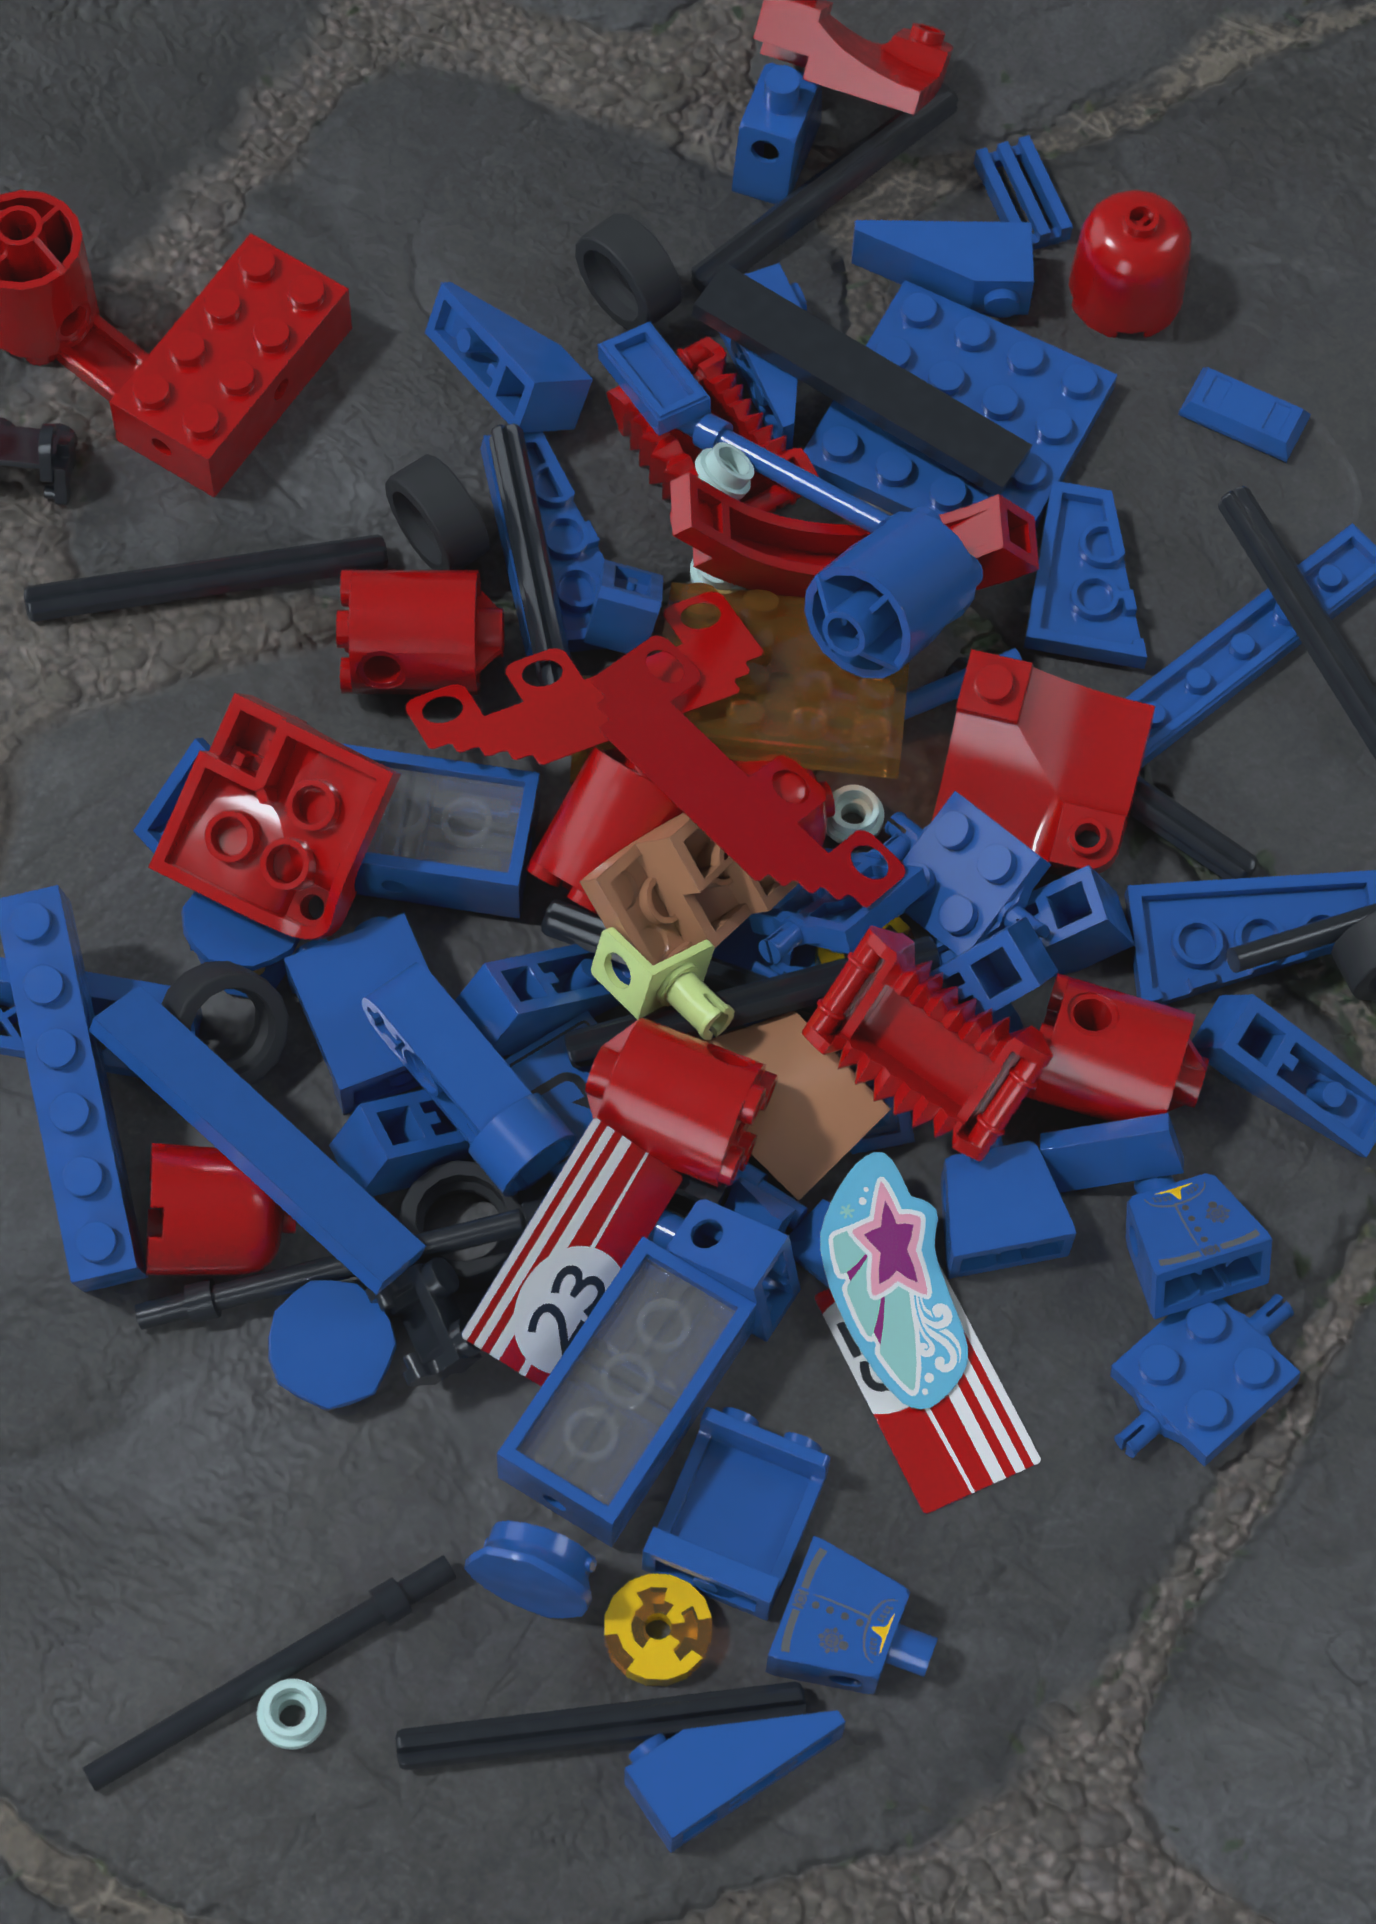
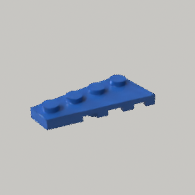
M543 432L524 433L570 652L607 649L584 642L605 560L598 548L600 539L590 520L585 522L573 500L575 492ZM484 435L480 448L524 649L526 656H531L533 651L489 444L491 435Z
M1376 870L1128 885L1124 897L1128 926L1135 944L1131 947L1137 997L1166 1005L1330 954L1335 942L1238 973L1230 969L1226 958V952L1231 947L1376 903Z

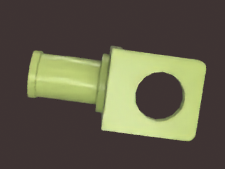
M614 927L602 931L591 966V973L637 1020L660 1007L672 1006L698 1031L704 1040H711L713 1034L716 1037L720 1035L734 1017L735 1011L729 1004H725L703 982L715 946L709 940H704L664 961L652 965ZM613 953L618 954L626 962L631 976L629 985L624 984L616 976L611 962Z

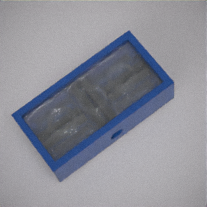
M343 744L401 774L358 870L354 884L355 891H357L356 894L520 919L528 871L525 868L531 859L541 807L539 772Z
M642 1236L497 1452L498 1478L612 1548L753 1332L757 1304Z

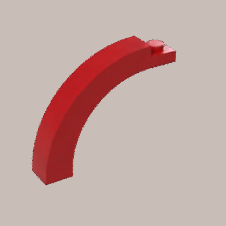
M691 473L670 481V522L672 534L693 547V566L720 580L761 593L805 600L806 590L815 575L850 546L871 534L856 525L803 521L759 510L730 497ZM997 494L970 506L939 514L942 523L958 535L969 554L974 556L982 566L983 580L976 587V590L1007 582L1039 570L1035 517L1002 495Z

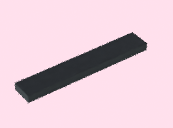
M724 263L694 303L691 316L994 496L997 494L1002 495L1030 453L1032 444Z

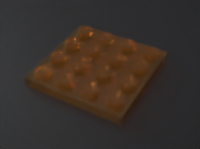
M671 583L668 606L705 592H718L722 594L764 651L762 656L747 661L746 664L750 669L749 674L735 680V683L740 688L738 694L683 713L730 760L771 761L776 756L783 755L796 761L801 767L806 769L898 779L910 662L898 672L883 679L861 678L841 669L823 653L809 630L804 612L805 597L775 595L770 591L761 589L751 591L736 589L720 590L706 583ZM695 604L682 612L681 621L690 628H706L719 620L721 612L712 604ZM665 619L662 637L668 639L675 646L683 644Z

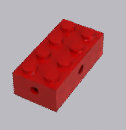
M250 233L109 401L117 441L215 498L352 330L349 288Z

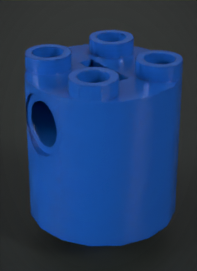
M918 506L911 512L899 511L882 520L870 535L850 546L815 575L806 590L804 607L810 633L823 653L841 669L861 678L883 679L902 669L933 642L947 624L965 614L975 599L976 587L983 580V570L979 561L969 554L958 535L942 523L940 516L933 509L926 506Z

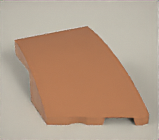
M685 813L676 816L635 840L607 859L580 881L581 886L606 929L614 927L652 965L664 961L704 940H709L716 948L751 914L770 911L799 884L796 881H792L786 887L781 886L769 875L761 881H754Z
M792 1011L767 1018L762 1022L745 1028L740 1027L722 1033L718 1037L706 1041L766 1064L767 1071L778 1075L775 1090L766 1110L759 1111L752 1126H748L747 1131L757 1134L752 1155L799 1201L891 1108L883 1099L873 1102L874 1090L866 1082L855 1085L856 1072L850 1066L838 1069L840 1053L836 1051L826 1055L821 1054L802 1035V1030L807 1021L797 1011Z

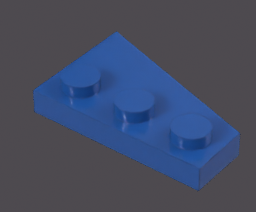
M1052 480L1038 558L1039 570L1036 571L1023 648L1144 669L1148 657L1144 638H1140L1136 619L1137 606L1133 589H1130L1124 563L1125 549L1112 490Z

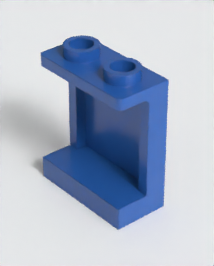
M404 913L389 919L387 917L371 918L358 925L352 933L331 941L326 939L312 940L300 946L293 955L284 958L288 984L292 993L296 994L330 1072L334 1094L343 1115L355 1111L361 1103L392 1097L420 1086L414 1076L373 1028L362 1007V999L415 962L422 964L428 969Z
M706 1407L700 1419L699 1432L657 1528L653 1526L643 1549L642 1570L651 1574H671L689 1582L702 1595L767 1621L827 1479L831 1457L821 1453V1446L806 1436L787 1432L782 1437L760 1428L759 1421L742 1410L724 1407L720 1412Z

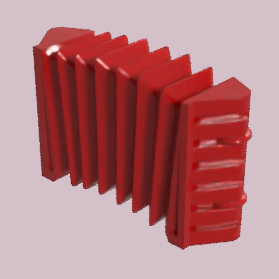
M706 336L685 349H677L676 355L711 398L712 414L733 425V432L819 477L802 448L786 450V435L772 439L773 424L762 427L763 412L750 415L751 398L742 400L743 384L736 385L737 373L726 374L727 353L720 344ZM619 385L607 391V398L619 432L623 437L630 436V450L639 449V467L649 466V484L663 483L662 500L671 499L670 481L687 473H691L696 477L699 476L696 471L695 460L703 450L693 445V437L676 428L658 436ZM754 471V475L750 479V490L738 501L773 514L776 509H781L788 504L794 505L796 500L802 496Z
M870 926L856 949L849 952L848 961L824 998L817 1001L818 1007L803 1028L802 1035L823 1055L842 1050L838 1069L857 1064L855 1085L874 1080L873 1102L894 1096V1115L913 1110V1128L933 1120L934 1138H938L953 1130L952 1148L972 1159L983 1161L990 1151V1146L994 1145L999 1136L1005 1134V1127L1011 1120V1116L1015 1114L1021 1105L1022 1099L1026 1098L1031 1089L1037 1087L1038 1078L1054 1056L1043 1037L1044 1034L1032 1025L1009 1033L1010 1016L993 1024L992 1008L975 1015L977 998L958 1004V986L942 989L943 972L930 976L932 961L915 965V943L902 932L896 933Z

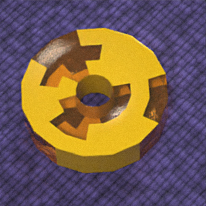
M647 1574L628 1581L613 1595L605 1613L604 1644L611 1662L627 1678L645 1686H669L687 1679L703 1664L711 1646L712 1616L705 1598L689 1582L671 1574ZM661 1620L668 1624L671 1632L666 1638L661 1640L653 1639L646 1633V1626L652 1621Z

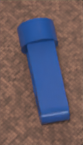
M415 962L362 999L363 1010L373 1028L470 1144L469 1154L505 1197L514 1196L519 1191L526 1190L537 1183L570 1152L576 1142V1136L541 1094H532L437 979L422 964Z

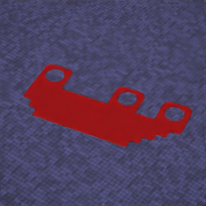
M705 592L668 606L664 611V618L683 643L676 647L700 671V680L671 701V703L683 714L738 694L740 688L735 683V680L748 675L750 669L746 664L747 661L762 656L764 651L725 597L718 592ZM695 604H712L721 612L719 620L706 628H690L681 621L682 612ZM556 648L514 661L507 666L506 675L523 700L522 703L484 716L467 688L458 684L448 685L411 699L406 704V712L429 749H436L451 744L460 753L473 748H480L484 756H492L504 751L508 752L513 760L534 756L538 764L545 765L609 741L599 730V727L608 721L607 717L597 708V703L604 698L603 694L592 685L591 679L593 677L584 680L567 653ZM662 651L646 657V665L656 678L664 682L674 683L683 677L682 665L670 653ZM537 661H554L562 667L563 673L556 682L547 686L529 685L522 677L525 668ZM438 697H454L463 705L462 712L458 717L444 723L428 721L422 714L424 706L429 701Z
M652 636L591 679L592 685L604 696L597 703V708L608 719L606 723L599 727L600 733L754 881H761L767 875L772 876L781 886L785 887L792 881H796L809 893H815L819 888H824L836 900H841L846 895H851L863 907L868 908L904 877L905 868L902 862L873 834L867 831H855L828 853L797 824L826 800V792L793 758L786 755L776 756L752 776L748 777L671 703V701L700 680V671L695 664L665 637ZM655 650L670 653L682 665L683 677L674 683L664 682L656 678L646 665L647 655ZM781 770L791 771L799 775L808 786V799L803 803H791L777 794L772 785L773 775ZM858 846H869L880 852L888 864L887 875L881 879H871L861 874L855 868L851 859L853 849Z

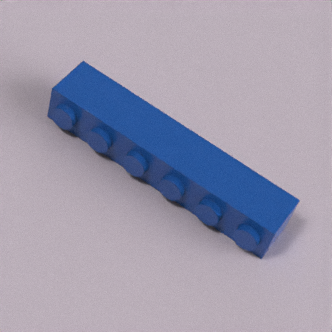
M59 885L0 898V934L71 1283L81 1291L89 1292L149 1278L148 1274H146V1262L101 1044L89 1031L95 1015L71 901Z

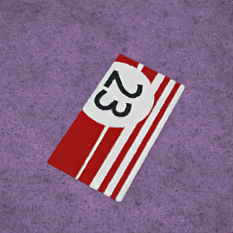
M594 1118L462 1332V1338L542 1387L642 1236L648 1238L682 1182V1176L599 1119Z
M942 1269L941 1272L964 1330L968 1345L967 1367L956 1386L939 1403L926 1409L911 1408L901 1403L885 1386L849 1333L831 1290L822 1291L815 1295V1301L923 1513H931L1040 1463L1041 1458Z

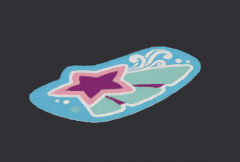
M873 1152L854 1165L839 1186L829 1205L820 1232V1251L829 1288L849 1333L879 1379L901 1403L916 1409L931 1408L946 1397L960 1380L967 1367L968 1345L961 1321L937 1261L934 1247L938 1222L937 1211L930 1203L910 1196L899 1170L890 1157L883 1152Z

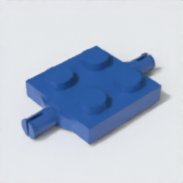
M954 791L933 821L924 829L908 818L904 812H896L890 817L906 829V833L889 821L886 823L885 832L889 836L895 833H899L900 836L902 833L911 841L910 851L902 860V864L922 867L928 890L910 904L904 912L956 955L963 953L1025 916L1035 932L1047 939L1049 927L1041 923L1026 911L1025 908L1033 888L1051 864L956 791Z
M895 833L883 845L902 861L910 851L911 841L906 835L901 833L899 836V833ZM825 848V850H826L828 853L833 850V849ZM872 849L868 853H851L853 865L864 876L871 879H881L887 875V861L876 849ZM903 864L905 868L904 877L868 908L863 907L851 895H846L841 900H836L824 888H819L815 893H809L798 884L770 911L755 913L749 916L752 931L768 935L758 945L760 954L767 962H774V964L779 963L795 947L803 946L804 944L830 949L835 953L849 954V952L856 949L870 926L883 928L892 919L902 915L910 904L928 890L924 869Z
M1274 1294L1251 1317H1247L1245 1314L1234 1310L1221 1298L1170 1314L1111 1365L1110 1376L1133 1397L1140 1412V1415L1114 1436V1440L1119 1448L1123 1450L1126 1447L1125 1454L1134 1458L1142 1448L1160 1433L1164 1437L1180 1443L1205 1467L1298 1383L1301 1372L1273 1347L1268 1337L1288 1318L1294 1315L1291 1305L1287 1301L1282 1305L1283 1297L1279 1294Z

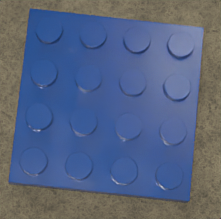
M904 280L866 344V347L1032 444L1028 457L1006 487L1002 496L1035 517V528H1037L1047 510L1052 480L1063 481L1113 392L1118 374L907 280ZM834 400L803 450L810 459L819 478L893 514L899 511L911 512L918 506H926L933 509L939 515L970 506L994 496Z

